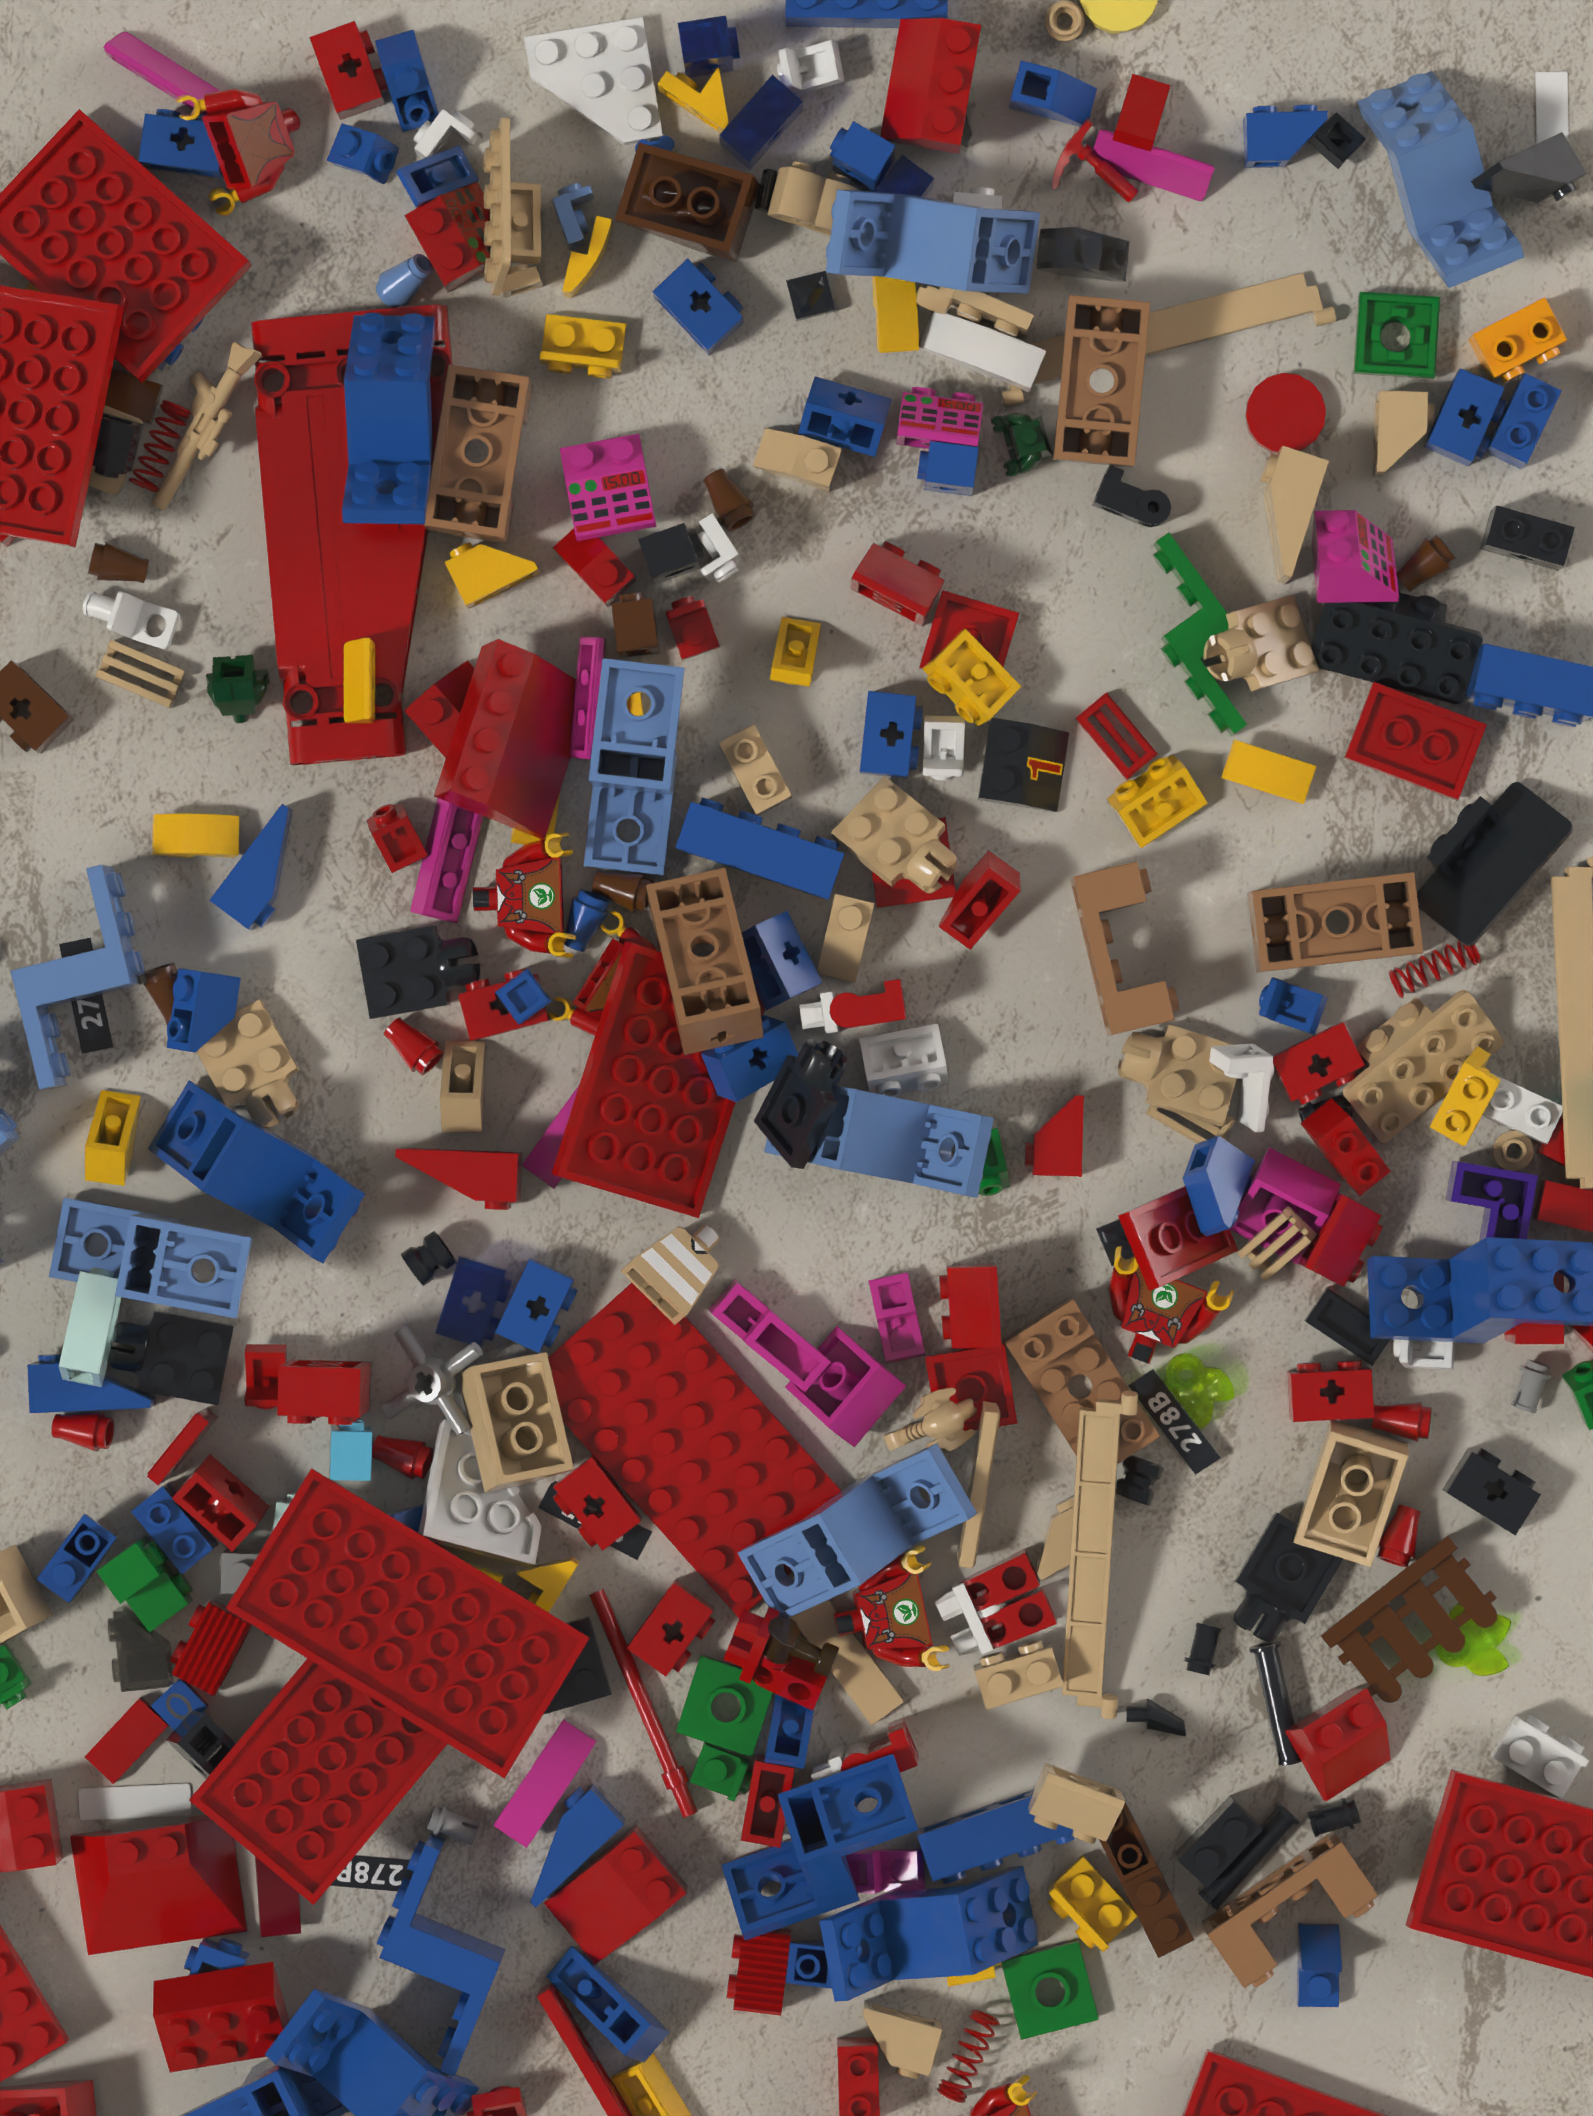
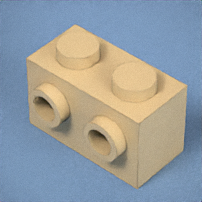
M1035 1640L1018 1646L1019 1652L1004 1656L1001 1651L979 1658L980 1664L973 1665L986 1710L1064 1687L1050 1642L1042 1645L1041 1640Z

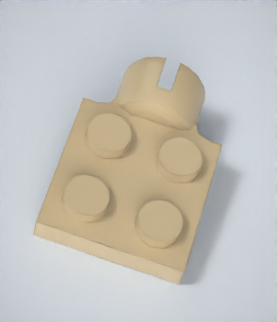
M928 285L926 288L919 287L916 297V303L937 314H946L952 305L957 308V316L979 324L981 319L995 324L994 330L1017 338L1018 335L1027 337L1034 317L1029 312L982 292L962 291L945 287L937 289Z
M1295 595L1226 614L1229 629L1211 636L1204 647V660L1220 655L1222 663L1207 667L1213 677L1221 681H1230L1240 677L1244 678L1251 692L1319 671Z
M886 776L869 791L831 832V837L834 841L839 843V845L891 887L901 879H908L925 893H934L942 887L937 881L940 876L948 881L957 866L956 855L939 841V837L945 831V824Z
M258 999L237 1011L235 1018L197 1051V1054L224 1103L231 1109L244 1105L254 1123L268 1128L280 1123L270 1106L271 1103L275 1105L280 1115L284 1114L286 1119L298 1110L299 1104L289 1086V1078L300 1069L265 1005Z
M1170 1024L1166 1027L1163 1037L1155 1038L1140 1032H1132L1122 1049V1054H1124L1123 1061L1119 1060L1118 1074L1122 1078L1141 1083L1146 1088L1147 1096L1145 1103L1220 1127L1225 1123L1237 1078L1224 1075L1223 1070L1209 1062L1211 1046L1233 1044Z

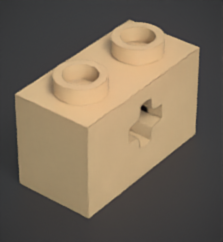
M755 724L719 742V746L755 815L759 816L792 799V795Z

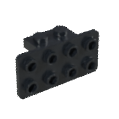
M1399 589L1398 602L1324 603L1311 645L1318 668L1453 704L1463 702L1479 647L1483 642V636L1479 631L1446 623V604L1440 603L1436 598L1427 595L1416 597L1401 593Z
M1520 782L1512 783L1493 805L1480 796L1474 803L1465 806L1458 815L1457 823L1447 834L1439 836L1433 843L1430 850L1431 853L1427 858L1436 871L1417 891L1418 908L1465 946L1475 945L1572 834V823Z

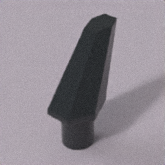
M1147 1699L1146 1706H1126V1722H1146L1147 1729L1186 1737L1184 1720L1152 1700Z

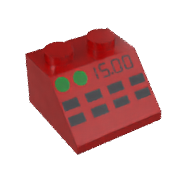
M478 182L439 195L404 215L447 293L484 273L486 258H490L491 246L484 245V229L486 221H490V209H484V193Z

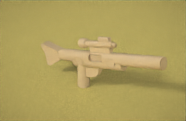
M236 342L232 343L228 368L217 386L212 385L201 371L191 375L189 381L197 391L190 407L191 415L194 419L175 450L178 454L176 460L151 502L154 506L164 511L167 509L197 454H199L198 459L202 461L207 456L211 457L219 444L216 441L224 425L233 416L232 412L225 409L224 406L241 376L259 360L262 355L261 352L246 348Z

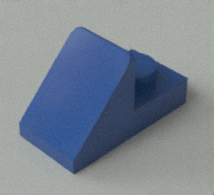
M460 145L401 167L396 171L417 208L439 195L479 181Z
M775 1695L764 1762L801 1769L805 1768L814 1710L812 1711L782 1696Z
M1298 1923L1297 2005L1298 2007H1339V1972H1342L1339 1925Z

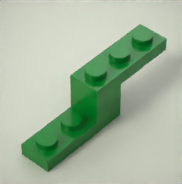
M1168 532L1154 543L1153 546L1157 552L1153 554V557L1165 574L1172 571L1181 584L1176 589L1189 607L1196 604L1199 610L1163 635L1161 640L1165 645L1160 649L1173 668L1180 665L1189 678L1184 683L1197 701L1204 698L1212 711L1207 715L1221 734L1227 730L1230 736H1233L1247 726V723L1201 661L1204 658V647L1207 640L1211 636L1229 629L1226 618L1227 612Z

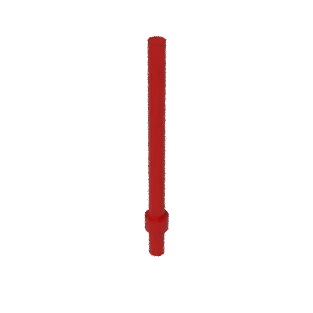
M604 1589L591 1593L589 1596L664 1771L661 1777L666 1789L672 1790L683 1818L697 1813L698 1810L686 1784L689 1781L683 1765L679 1766L632 1654L627 1649V1642Z

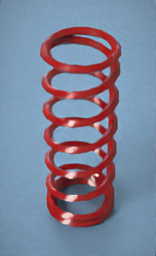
M167 400L162 401L163 404L160 405V408L173 419L165 417L154 418L155 422L167 432L160 430L149 431L150 436L162 445L154 443L143 444L144 448L157 458L149 456L138 457L139 462L151 471L133 469V474L141 481L129 478L131 483L152 492H158V486L138 473L163 478L164 474L144 460L169 465L170 463L166 458L149 447L175 452L173 446L155 434L174 439L181 438L177 432L160 421L186 426V422L176 415L187 419L190 418L189 415L191 414L188 409Z
M1459 940L1457 942L1458 953L1451 945L1446 944L1444 948L1445 958L1440 952L1433 950L1431 954L1433 965L1426 957L1421 955L1419 957L1420 971L1412 962L1408 961L1406 963L1407 977L1397 967H1394V970H1389L1391 982L1398 996L1403 998L1404 993L1397 978V972L1404 979L1412 993L1416 991L1409 965L1416 972L1423 985L1428 987L1422 959L1428 965L1437 981H1441L1435 954L1443 962L1449 974L1453 976L1454 971L1449 958L1448 948L1455 955L1462 968L1466 970L1467 965L1463 956L1461 942ZM1464 945L1473 965L1481 964V957L1476 945L1470 947Z
M971 2010L972 2014L969 2015V2018L984 2026L991 2034L977 2032L966 2027L963 2030L977 2038L986 2047L975 2046L961 2040L957 2042L973 2052L980 2060L966 2058L955 2053L952 2054V2057L966 2064L974 2073L964 2072L950 2066L946 2067L947 2070L962 2078L969 2086L941 2079V2084H938L939 2087L937 2088L941 2095L959 2103H965V2099H967V2095L960 2089L972 2088V2083L966 2076L973 2077L978 2075L977 2069L971 2063L979 2064L984 2062L982 2055L977 2050L985 2051L989 2049V2044L982 2037L991 2038L995 2036L994 2030L988 2024L1000 2025L996 2018L979 2010Z

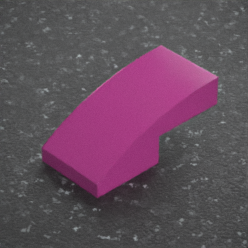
M908 1272L869 1280L886 1364L926 1356Z
M922 1849L860 1850L846 1855L858 1893L876 1894L881 1891L925 1889Z

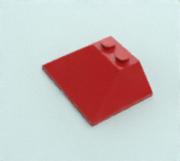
M207 1815L190 1817L186 1822L114 1833H111V1829L70 1836L88 1955L248 1931L234 1838Z

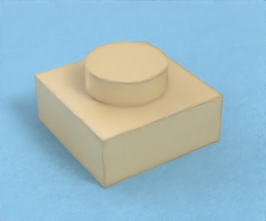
M527 263L511 266L502 289L504 298L543 287L537 266L529 268Z

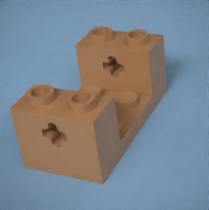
M1069 295L1053 460L1123 467L1135 466L1150 302ZM1098 369L1108 370L1114 378L1113 387L1105 393L1096 392L1090 385V376Z
M449 364L430 480L426 521L423 524L428 532L508 544L514 508L511 497L522 427L527 425L533 388L530 377ZM473 441H482L488 446V456L480 463L470 462L465 455L467 446Z
M1132 862L1072 877L1070 882L1107 1036L1174 1021L1173 1012L1180 1011L1175 988H1167L1166 981L1117 991L1116 984L1123 982L1118 959L1110 960L1107 944L1113 943L1108 919L1101 920L1099 915L1100 913L1146 902L1145 894L1152 892L1147 869L1139 870L1138 863Z
M720 868L646 885L651 919L658 948L662 952L684 1055L763 1038L760 1005L726 869ZM700 943H708L714 947V951L706 957L696 956L692 952L693 948Z
M1414 872L1255 890L1247 893L1256 973L1424 953ZM1334 910L1342 911L1348 917V927L1341 934L1330 932L1326 926V918Z
M1070 1296L1005 1337L1003 1341L1077 1456L1080 1407L1096 1408L1097 1399L1121 1401L1122 1392L1130 1391V1389L1097 1339L1076 1302ZM1085 1375L1090 1379L1091 1390L1088 1395L1077 1398L1070 1394L1068 1384L1072 1377ZM1137 1402L1136 1415H1120L1117 1464L1160 1437L1139 1402Z
M1331 1831L1201 1921L1206 1934L1244 1988L1250 1984L1254 1987L1262 1985L1274 1975L1272 1969L1278 1966L1270 1949L1252 1923L1258 1921L1259 1924H1263L1273 1918L1280 1911L1277 1907L1290 1897L1293 1901H1296L1312 1890L1313 1886L1311 1883L1314 1880L1318 1879L1345 1919L1351 1914L1354 1918H1357L1374 1906L1372 1900L1378 1894L1335 1831Z

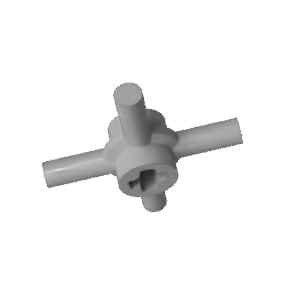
M408 1325L397 1330L394 1335L414 1366L408 1376V1388L382 1406L385 1415L392 1419L419 1400L429 1405L438 1404L457 1436L468 1431L471 1426L451 1395L457 1384V1373L483 1355L481 1347L476 1342H473L445 1361L436 1356L427 1357Z

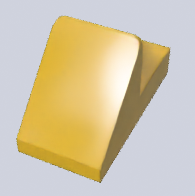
M719 68L715 70L700 93L696 91L698 85L683 73L678 72L674 76L666 71L657 84L658 91L723 136H726L729 131V122Z
M781 617L770 680L810 687L821 623Z
M570 1557L518 1569L516 1574L543 1590L541 1595L533 1592L528 1600L545 1611L550 1612L580 1561Z

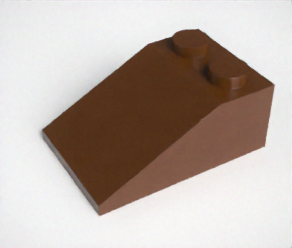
M639 142L615 220L693 250L737 262L756 203L760 184L753 174Z

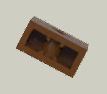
M643 593L620 595V602L611 603L616 646L620 658L660 653L655 606L652 598L645 599Z
M11 660L0 671V722L4 720L14 730L10 737L25 752L32 748L34 751L42 753L69 726L74 718L18 663ZM19 701L25 704L31 702L27 708L31 713L28 719L22 716L16 718L19 710L15 705Z

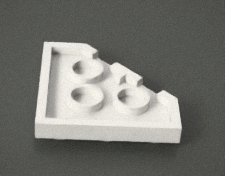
M643 17L524 37L530 77L539 86L550 91L570 108L590 122L595 123L623 145L635 144L642 139L647 141L659 140L663 136Z
M444 1419L439 1422L418 1533L434 1543L525 1567H532L536 1563L542 1525L534 1512L530 1513L518 1494L521 1492L518 1486L485 1493L470 1429L457 1436L448 1420Z

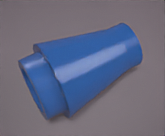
M580 889L578 896L572 897L566 933L575 935L576 940L567 939L564 945L574 950L585 952L587 944L610 913L607 910L610 901L591 891Z

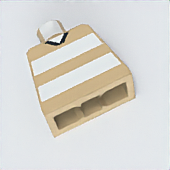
M704 1224L692 1236L684 1228L678 1226L623 1267L621 1272L675 1325L690 1312L719 1268L718 1262L709 1252L720 1239L712 1228Z

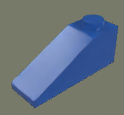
M281 804L209 900L248 930H253L256 925L263 928L276 911L271 905L277 898L293 811L284 804Z
M61 1354L38 1355V1362L27 1365L30 1413L151 1408L156 1405V1398L154 1396L138 1391V1389L107 1375L104 1377L102 1387L62 1380L59 1369Z
M593 1784L586 1791L581 1786L578 1787L563 1802L567 1808L561 1816L530 1901L535 1908L625 1823V1818Z
M574 1946L570 1947L546 1976L626 2057L644 2063L670 2033L638 2000Z

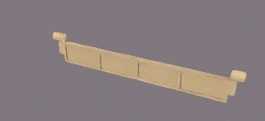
M1299 273L1149 312L1145 356L1312 312L1315 324L1318 327L1337 322L1333 306L1323 309L1317 285L1307 287L1304 274ZM1065 334L1029 343L1046 350L1033 385L1061 378ZM1009 384L1011 390L1001 392L1005 408L1025 403L1022 389Z
M1593 857L1587 858V867L1564 868L1565 877H1551L1566 1179H1580V1189H1593V905L1591 879H1593Z
M1123 1391L1121 1401L1097 1399L1096 1408L1080 1407L1063 1667L1064 1687H1062V1695L1077 1696V1706L1101 1708V1717L1105 1719L1116 1718L1118 1697L1116 1695H1102L1120 1415L1137 1414L1138 1393L1134 1391Z

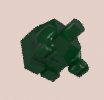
M1010 413L1004 416H994L991 419V425L994 424L993 432H1003L1006 446L1012 447L1011 450H1008L1010 460L1003 465L1004 469H1007V472H1005L1006 477L1013 478L1017 474L1029 472L1040 461L1052 458L1053 454L1042 416L1031 419L1026 414Z
M253 654L235 656V659H231V656L213 657L212 673L206 674L207 693L214 706L219 709L222 716L233 715V720L236 723H244L248 721L249 714H254L255 706L262 702L267 685L270 683L268 669L255 670Z

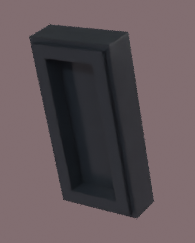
M1327 1287L1304 1320L1371 1366H1373L1390 1341V1339H1371L1370 1316Z

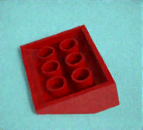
M497 639L483 645L434 797L539 839H545L571 758L570 744L576 679L538 655L503 640Z

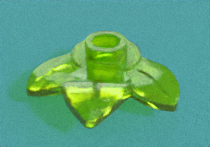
M1190 1353L1178 1354L1168 1362L1165 1370L1166 1378L1163 1382L1197 1427L1204 1429L1212 1418L1213 1402L1228 1401L1235 1398V1391L1231 1380L1221 1369L1205 1366L1199 1357ZM1188 1369L1193 1372V1376L1186 1380L1181 1379L1178 1376L1182 1370Z
M1457 1603L1449 1613L1452 1620L1464 1611L1460 1603ZM1497 1614L1496 1622L1491 1627L1483 1628L1470 1619L1459 1628L1466 1640L1463 1649L1459 1653L1454 1654L1446 1651L1441 1644H1438L1435 1647L1439 1659L1446 1665L1451 1667H1462L1465 1665L1472 1673L1478 1676L1500 1673L1507 1669L1509 1664L1496 1647L1500 1645L1511 1626V1620Z

